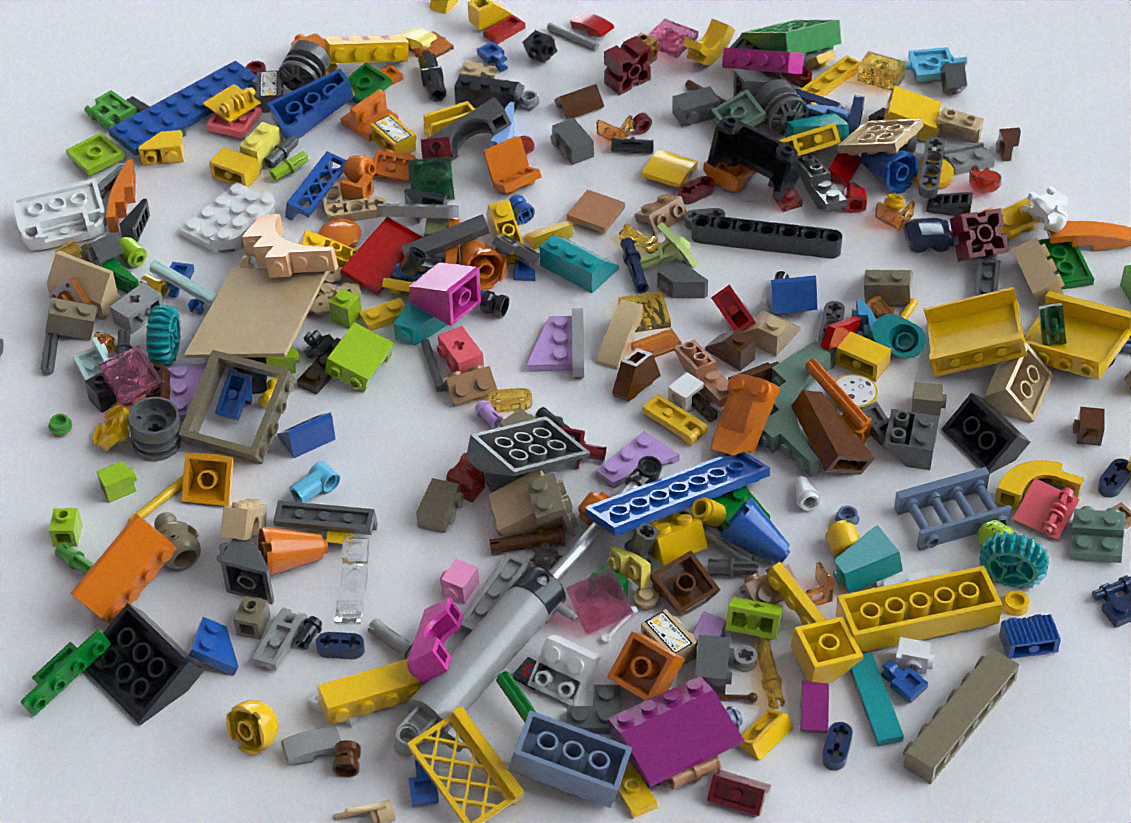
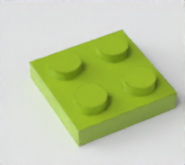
M102 132L66 149L67 156L88 176L96 174L125 159L123 151Z

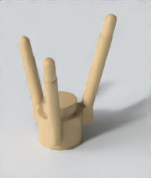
M390 800L376 804L349 807L345 809V812L333 815L334 819L369 814L372 823L395 821V813Z

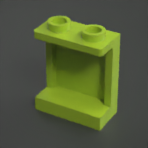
M354 322L327 358L325 372L332 378L339 379L354 389L366 392L369 381L384 361L388 362L391 358L394 342Z

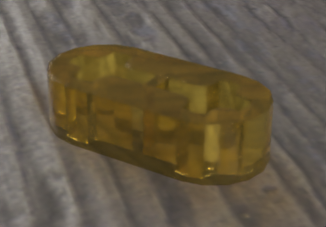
M526 388L497 389L488 395V401L492 403V408L498 413L516 412L520 408L525 411L530 409L533 403L532 393Z

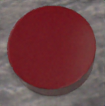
M252 61L246 65V68L256 76L257 72L266 71V65L261 61Z
M646 113L637 114L631 121V128L637 134L647 132L652 125V119Z

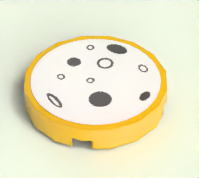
M848 374L835 380L860 409L877 401L878 389L869 378L858 374Z

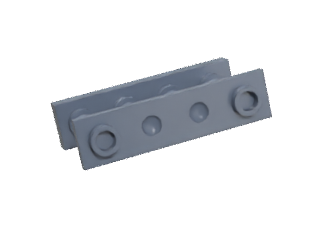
M986 467L896 492L895 511L898 515L910 512L920 529L917 542L918 550L933 548L943 543L978 534L979 528L991 520H998L1005 525H1009L1012 508L1010 505L997 508L987 492L990 473ZM977 493L988 511L975 515L964 496ZM955 500L966 518L953 521L942 502ZM933 506L943 524L930 528L920 509Z

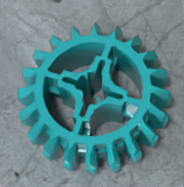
M156 305L152 308L147 319L146 351L152 364L160 362L164 366H171L176 361L181 344V320L174 306Z
M1006 531L1002 535L995 533L994 537H988L980 551L979 564L985 567L989 577L993 578L995 583H1001L1004 586L1007 585L1013 588L1019 587L1023 589L1025 586L1033 588L1035 584H1040L1047 575L1049 566L1047 550L1042 548V543H1035V538L1029 539L1025 534L1022 536L1017 535L1015 531L1013 534H1009Z

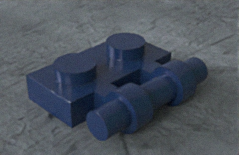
M1125 575L1120 577L1117 582L1103 584L1098 590L1092 592L1095 601L1100 599L1106 601L1102 604L1101 610L1115 628L1131 622V576ZM1120 591H1123L1125 593V595H1122L1120 597H1117L1115 595V593Z

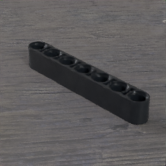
M705 214L696 215L692 219V240L700 244L829 259L837 258L841 254L843 236L840 231L835 229Z

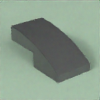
M876 401L861 408V411L867 417L872 418L870 435L884 447L890 418H887Z

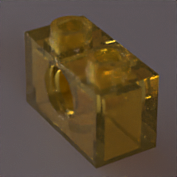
M868 51L859 64L857 81L892 91L894 86L899 87L904 79L906 62Z

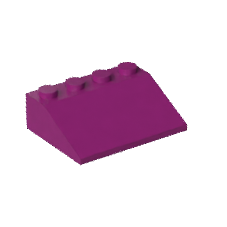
M701 676L608 718L611 739L632 747L628 762L650 787L744 743L743 736L715 691Z

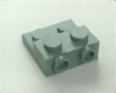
M748 89L712 109L715 117L712 121L715 127L725 117H734L751 127L768 119L765 111Z
M1090 506L1074 509L1070 559L1122 563L1125 512H1120L1117 508H1108L1106 511L1095 510Z

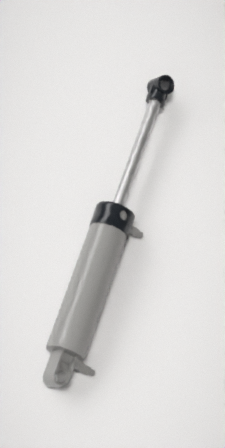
M654 456L642 457L637 467L626 478V487L619 494L658 480L662 470L660 460ZM593 522L549 572L535 566L526 569L504 597L450 654L451 660L448 670L426 681L409 699L407 710L410 714L398 726L395 734L394 750L398 755L402 757L413 755L407 747L408 742L403 741V738L413 740L450 716L452 711L460 705L467 711L543 624L547 623L556 612H559L567 619L576 621L578 614L564 604L566 592L560 581L606 531L605 529ZM450 724L440 730L439 738L455 741V738L447 733L452 728ZM423 741L416 747L419 749L426 741ZM457 747L456 751L460 752L463 748Z

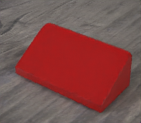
M838 152L828 169L831 181L844 186L849 184L862 163L861 157L858 154L848 155V153Z

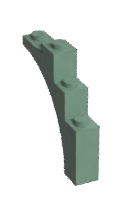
M816 340L772 367L771 381L780 388V391L759 439V443L763 447H767L772 453L780 449L786 457L789 456L795 462L799 470L805 471L810 477L818 473V457L810 449L802 436L797 417L791 405L803 390H809L816 381L805 369L807 361L814 358L826 371L830 370L831 354L821 347Z

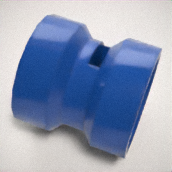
M520 194L509 198L516 221L520 224L528 223L534 217L535 209Z

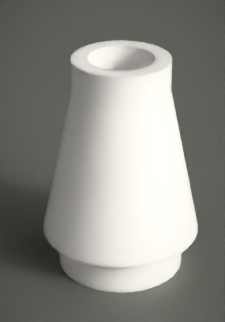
M798 477L794 481L797 505L805 511L816 509L820 503V494L806 477Z

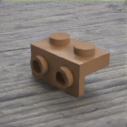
M663 194L657 197L656 202L643 205L641 210L635 213L634 216L637 222L649 223L653 234H658L660 230L657 226L661 222L670 227L685 218L687 211L681 196Z
M477 365L470 368L469 372L461 374V371H456L447 375L448 378L445 379L444 386L448 389L453 406L498 393L490 366L483 367L482 365Z
M789 564L785 565L786 570L796 581ZM773 566L765 569L767 574ZM757 573L743 579L745 584L739 587L740 592H746L749 600L776 604L784 600L780 592L774 590L769 584L767 574L761 577Z

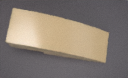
M621 299L603 339L596 360L597 364L615 369L619 368L621 361L635 339V331L643 318L642 304Z

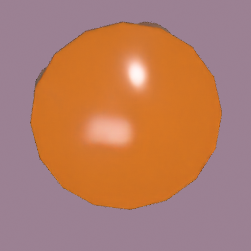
M349 219L331 220L319 229V235L351 248L358 246V240L362 232L360 226L355 221Z

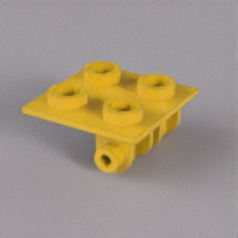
M233 84L203 102V105L231 123L260 105L261 102L254 98L256 92L252 87L242 90Z

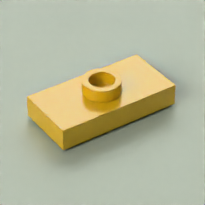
M630 763L627 764L617 793L634 819L656 809L657 801L640 774Z

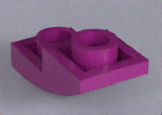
M802 681L800 731L827 734L829 721L828 683Z

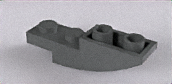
M807 154L798 158L800 177L818 209L824 208L826 211L847 207V199L833 184L829 170L815 154Z

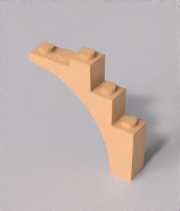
M280 214L259 215L242 236L246 256H255L258 267H267L269 278L291 277L293 273L336 271L338 268L334 246H307L283 239L284 229Z

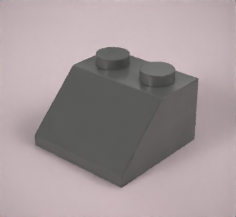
M232 539L220 560L227 593L242 597H258L268 600L269 604H273L275 600L269 569L257 545L246 540Z

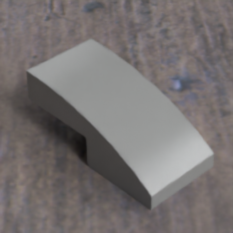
M333 726L308 730L282 739L281 745L288 764L313 762L316 755L334 754L335 745L341 739L337 727Z

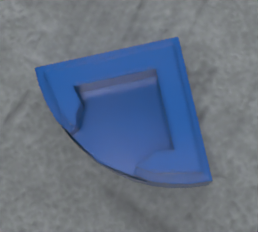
M515 260L513 280L535 281V270L522 261Z

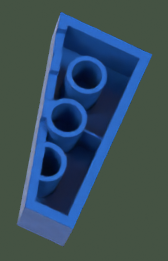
M339 68L268 102L267 105L276 126L280 128L284 139H287L290 135H294L299 139L354 98L348 78L342 69Z

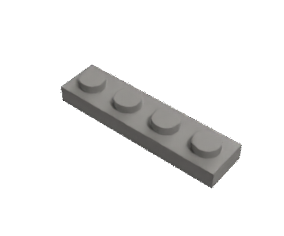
M508 553L465 612L459 630L470 634L504 597L516 580L527 568H530V562Z

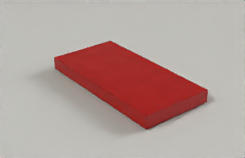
M386 217L343 266L340 274L378 296L384 289L382 287L383 279L392 278L395 265L401 263L404 258L401 246L423 237L395 220Z

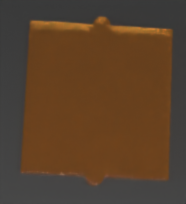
M432 31L431 33L435 34L437 39L430 42V47L420 50V48L411 49L409 45L408 50L414 53L415 57L420 56L423 51H430L438 58L454 49V45L448 42L445 37H441Z

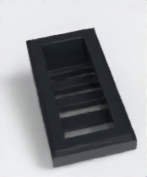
M973 192L937 194L934 198H928L926 212L951 216L970 213Z
M143 198L119 224L122 238L129 237L133 238L136 242L139 241L150 217L147 199Z

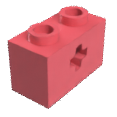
M463 326L438 335L439 345L436 346L440 358H444L447 361L448 368L452 373L456 371H461V374L470 371V368L477 365L484 367L482 351Z

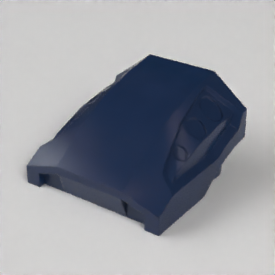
M914 218L903 221L905 239L913 252L922 253L930 246L937 252H944L949 247H954V238L951 237L949 224L946 219Z

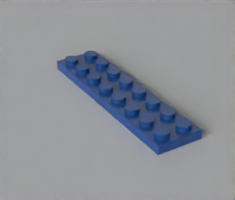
M235 60L109 128V136L137 156L139 154V146L159 132L182 130L183 127L187 128L214 113L204 106L203 102L233 84L242 90L253 88V80H257V76Z
M745 452L735 456L725 454L585 507V517L614 536L622 535L629 530L639 527L640 524L650 523L663 519L665 516L681 512L691 507L694 501L699 498L706 497L712 499L720 497L722 494L732 490H738L745 485L758 482L770 476V467Z

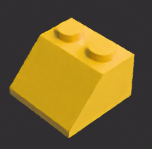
M843 616L795 627L791 649L809 682H833L863 660V654Z

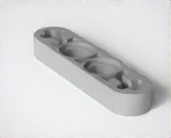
M385 203L377 204V216L458 218L459 206Z
M572 308L573 378L584 377L583 308Z

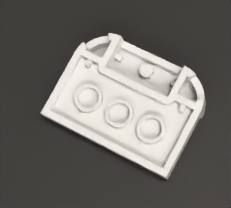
M96 179L11 198L21 240L32 252L105 234L107 219Z
M236 182L179 228L180 235L217 254L220 253V250L233 248L236 252L242 249V236L259 215L276 213L274 196L268 191L262 195Z

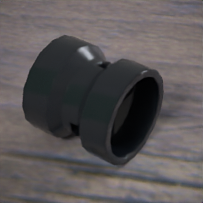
M486 290L481 298L480 310L485 313L493 312L495 316L504 317L509 307V296L503 294L498 296L495 292Z

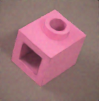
M456 558L449 569L444 570L441 575L442 594L446 597L450 596L453 601L456 600L465 604L479 584L478 567Z

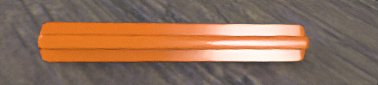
M814 358L807 361L805 369L857 428L863 429L869 425V418Z

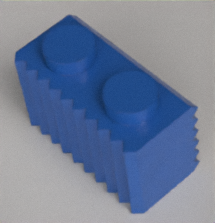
M1036 614L1022 619L1013 617L1001 622L999 638L1001 639L1006 657L1011 659L1059 651L1061 638L1051 614Z

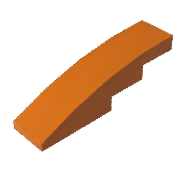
M129 159L121 169L110 193L106 215L110 233H119V218L127 216V203H136V173L133 159Z
M1067 221L1060 232L1046 230L1051 244L1070 241L1072 247L1091 245L1093 251L1131 246V227L1114 223Z

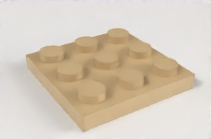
M922 119L865 121L838 145L839 153H848V155L867 152L868 155L878 152L896 153L924 127Z

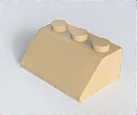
M57 251L46 283L49 293L66 279L74 277L91 301V305L97 306L96 317L105 320L111 314L110 306L119 300L113 271Z
M1025 343L1027 356L999 362L984 398L1002 415L1031 423L1034 422L1054 374L1032 348Z

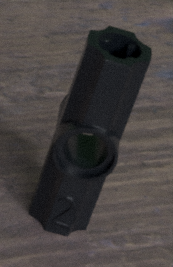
M423 51L418 56L422 83L427 88L429 98L435 102H440L447 96L442 67L438 66L435 54L430 51Z

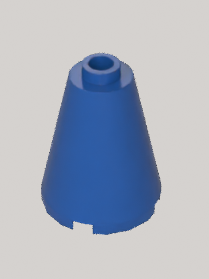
M899 150L893 154L878 152L872 155L864 152L861 155L862 164L889 191L894 193L907 190L912 185L910 181L913 176L917 177L919 169L918 159L908 151Z
M752 498L743 503L729 520L730 526L728 529L724 528L720 534L723 540L773 564L777 561L782 563L791 552L788 550L790 544Z

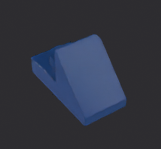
M229 369L215 414L239 421L245 402L252 403V376Z

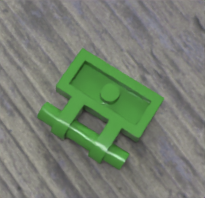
M112 90L96 98L95 106L87 105L84 109L88 113V117L99 121V125L108 129L116 125L113 121L122 122L137 114L135 106Z

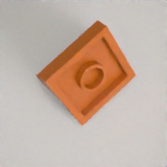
M379 89L350 108V112L340 119L341 125L370 142L372 141V123L390 114L397 120H399V116L387 109L385 92Z

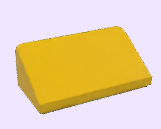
M561 221L527 233L525 238L535 250L552 235L563 238L572 237L573 225L569 222Z
M767 709L741 734L744 738V743L738 746L755 759L762 760L792 731L793 726L787 713Z

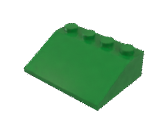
M791 20L741 32L743 38L762 50L804 53V56H807V52L809 54L820 53V49L831 50L834 49V45L842 44L840 20Z

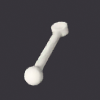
M630 606L628 613L609 633L601 636L603 644L611 643V637L631 616L637 614V607Z

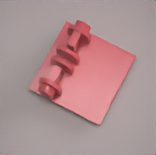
M1034 478L1013 520L1058 541L1080 499L1073 496L1074 491L1070 488L1065 487L1064 490H1059Z

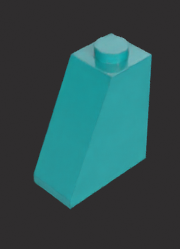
M831 113L787 121L788 129H785V136L787 138L835 123L840 141L842 142L849 136V126L837 114Z
M409 300L393 323L395 340L416 346L421 340L430 337L448 324L411 304Z
M877 525L834 560L836 571L833 572V575L839 586L842 585L848 593L902 572L900 552Z

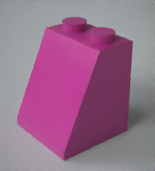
M438 263L409 286L410 303L449 326L454 325L481 302L479 268Z

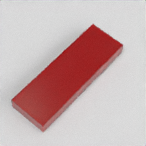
M853 316L828 325L821 347L827 350L839 346L850 331L857 334L862 319Z

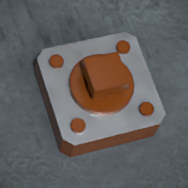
M74 277L66 279L49 293L50 299L52 297L91 305V301Z

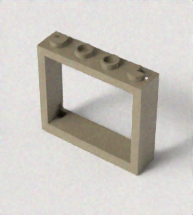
M212 350L178 435L185 443L262 464L266 452L270 451L271 439L278 431L280 416L286 410L289 393L294 390L292 385L295 377L288 369ZM226 365L278 378L251 447L199 433Z

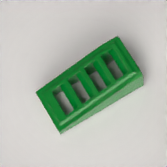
M111 258L102 265L103 268L113 271L117 289L129 293L139 286L138 279L116 259Z

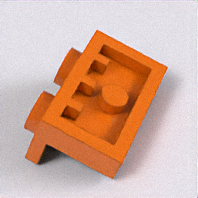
M376 149L373 158L376 166L375 177L411 183L414 170L420 167L414 155L404 153L403 155L396 154L389 149H384V151Z

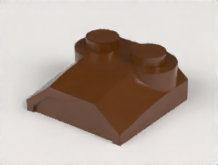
M692 551L687 552L650 575L654 590L669 603L679 616L689 614L704 605L721 590Z

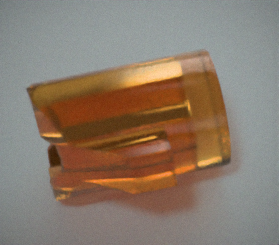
M875 296L867 303L876 320L886 314H894L895 312L894 308L889 307L881 296Z

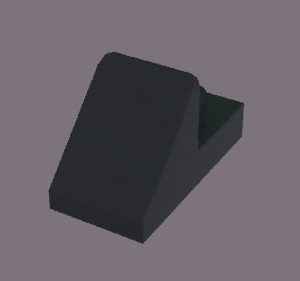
M407 188L404 190L405 204L447 205V198L444 194ZM414 218L418 223L422 220V218Z

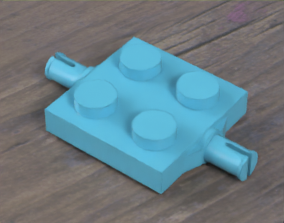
M948 47L909 50V62H898L899 71L911 70L914 73L916 82L941 80L940 68L944 64L965 62V65H967V57L955 58L950 53Z

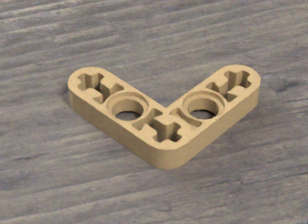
M325 176L320 181H329L330 177ZM339 180L336 181L332 187L333 189H330L323 198L325 216L328 222L335 219L358 221L378 218L380 216H377V204L387 203L382 197L343 201ZM330 198H337V200L328 201ZM353 209H361L358 212L351 211Z

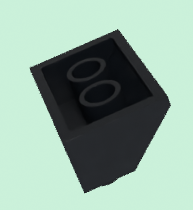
M459 74L454 86L455 105L468 101L473 108H478L495 97L504 109L510 102H513L515 114L519 98L525 88L520 82Z
M973 393L969 394L941 429L981 468L986 467L990 474L1016 461L1031 443L985 398Z

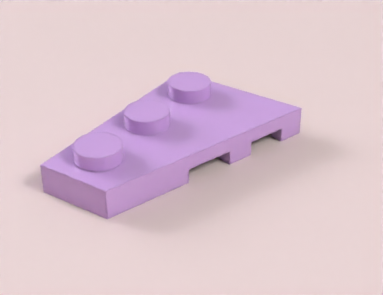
M549 316L527 362V371L572 370V316Z
M207 363L169 367L170 401L178 409L180 422H183Z
M643 431L597 468L596 477L610 487L616 488L625 484L626 478L637 467L642 457L654 456L663 465L668 462L673 464L680 461V454Z

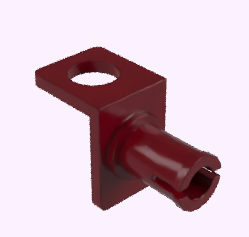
M449 137L421 139L422 162L451 158Z
M559 426L567 434L573 435L574 439L590 452V456L586 458L605 461L606 446L586 444V441H584V430ZM583 458L576 460L575 469H579Z

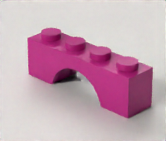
M724 48L722 68L802 74L804 53Z
M450 596L424 609L407 661V667L409 672L416 676L421 684L446 672L449 667L451 655L443 646V643L460 629L464 617Z

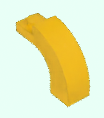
M712 18L705 35L699 42L685 38L682 45L688 49L686 58L703 65L715 63L723 54V49L728 47L735 29L726 23Z
M1035 460L1021 463L1010 469L1002 477L997 487L995 504L1003 507L1010 505L1012 510L1017 511L1034 478L1042 482L1046 481L1070 488L1074 491L1073 496L1079 498L1084 478L1062 471L1063 463L1055 461Z

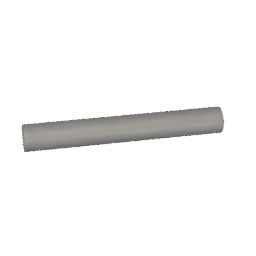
M551 22L547 25V30L593 50H598L599 43Z

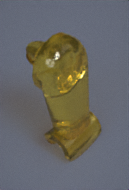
M624 224L623 229L619 232L620 240L629 237L634 240L635 246L645 248L649 254L658 251L660 242H658L657 235L653 234L650 237L638 232L636 228L631 227L629 224Z

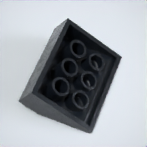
M129 603L124 606L103 632L111 645L85 669L140 725L186 693L205 671L145 612Z

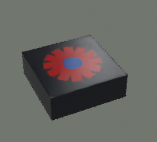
M527 657L513 673V679L535 691V688L527 684L537 661ZM543 665L540 671L549 668Z

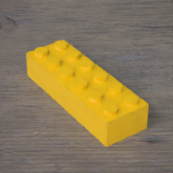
M979 566L839 595L837 597L836 617L843 616L862 653L899 645L900 637L924 640L999 624L1003 604L985 567Z

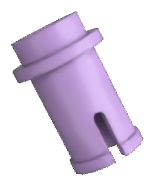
M481 400L475 406L477 416L483 417L492 429L500 426L499 422L503 420V417L492 408L490 401Z

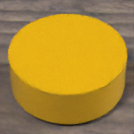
M1010 591L1005 594L1003 609L1008 614L1021 616L1028 611L1029 598L1025 593Z

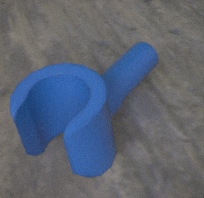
M199 299L190 300L188 303L190 312H193L196 308L197 314H203V305L205 303Z

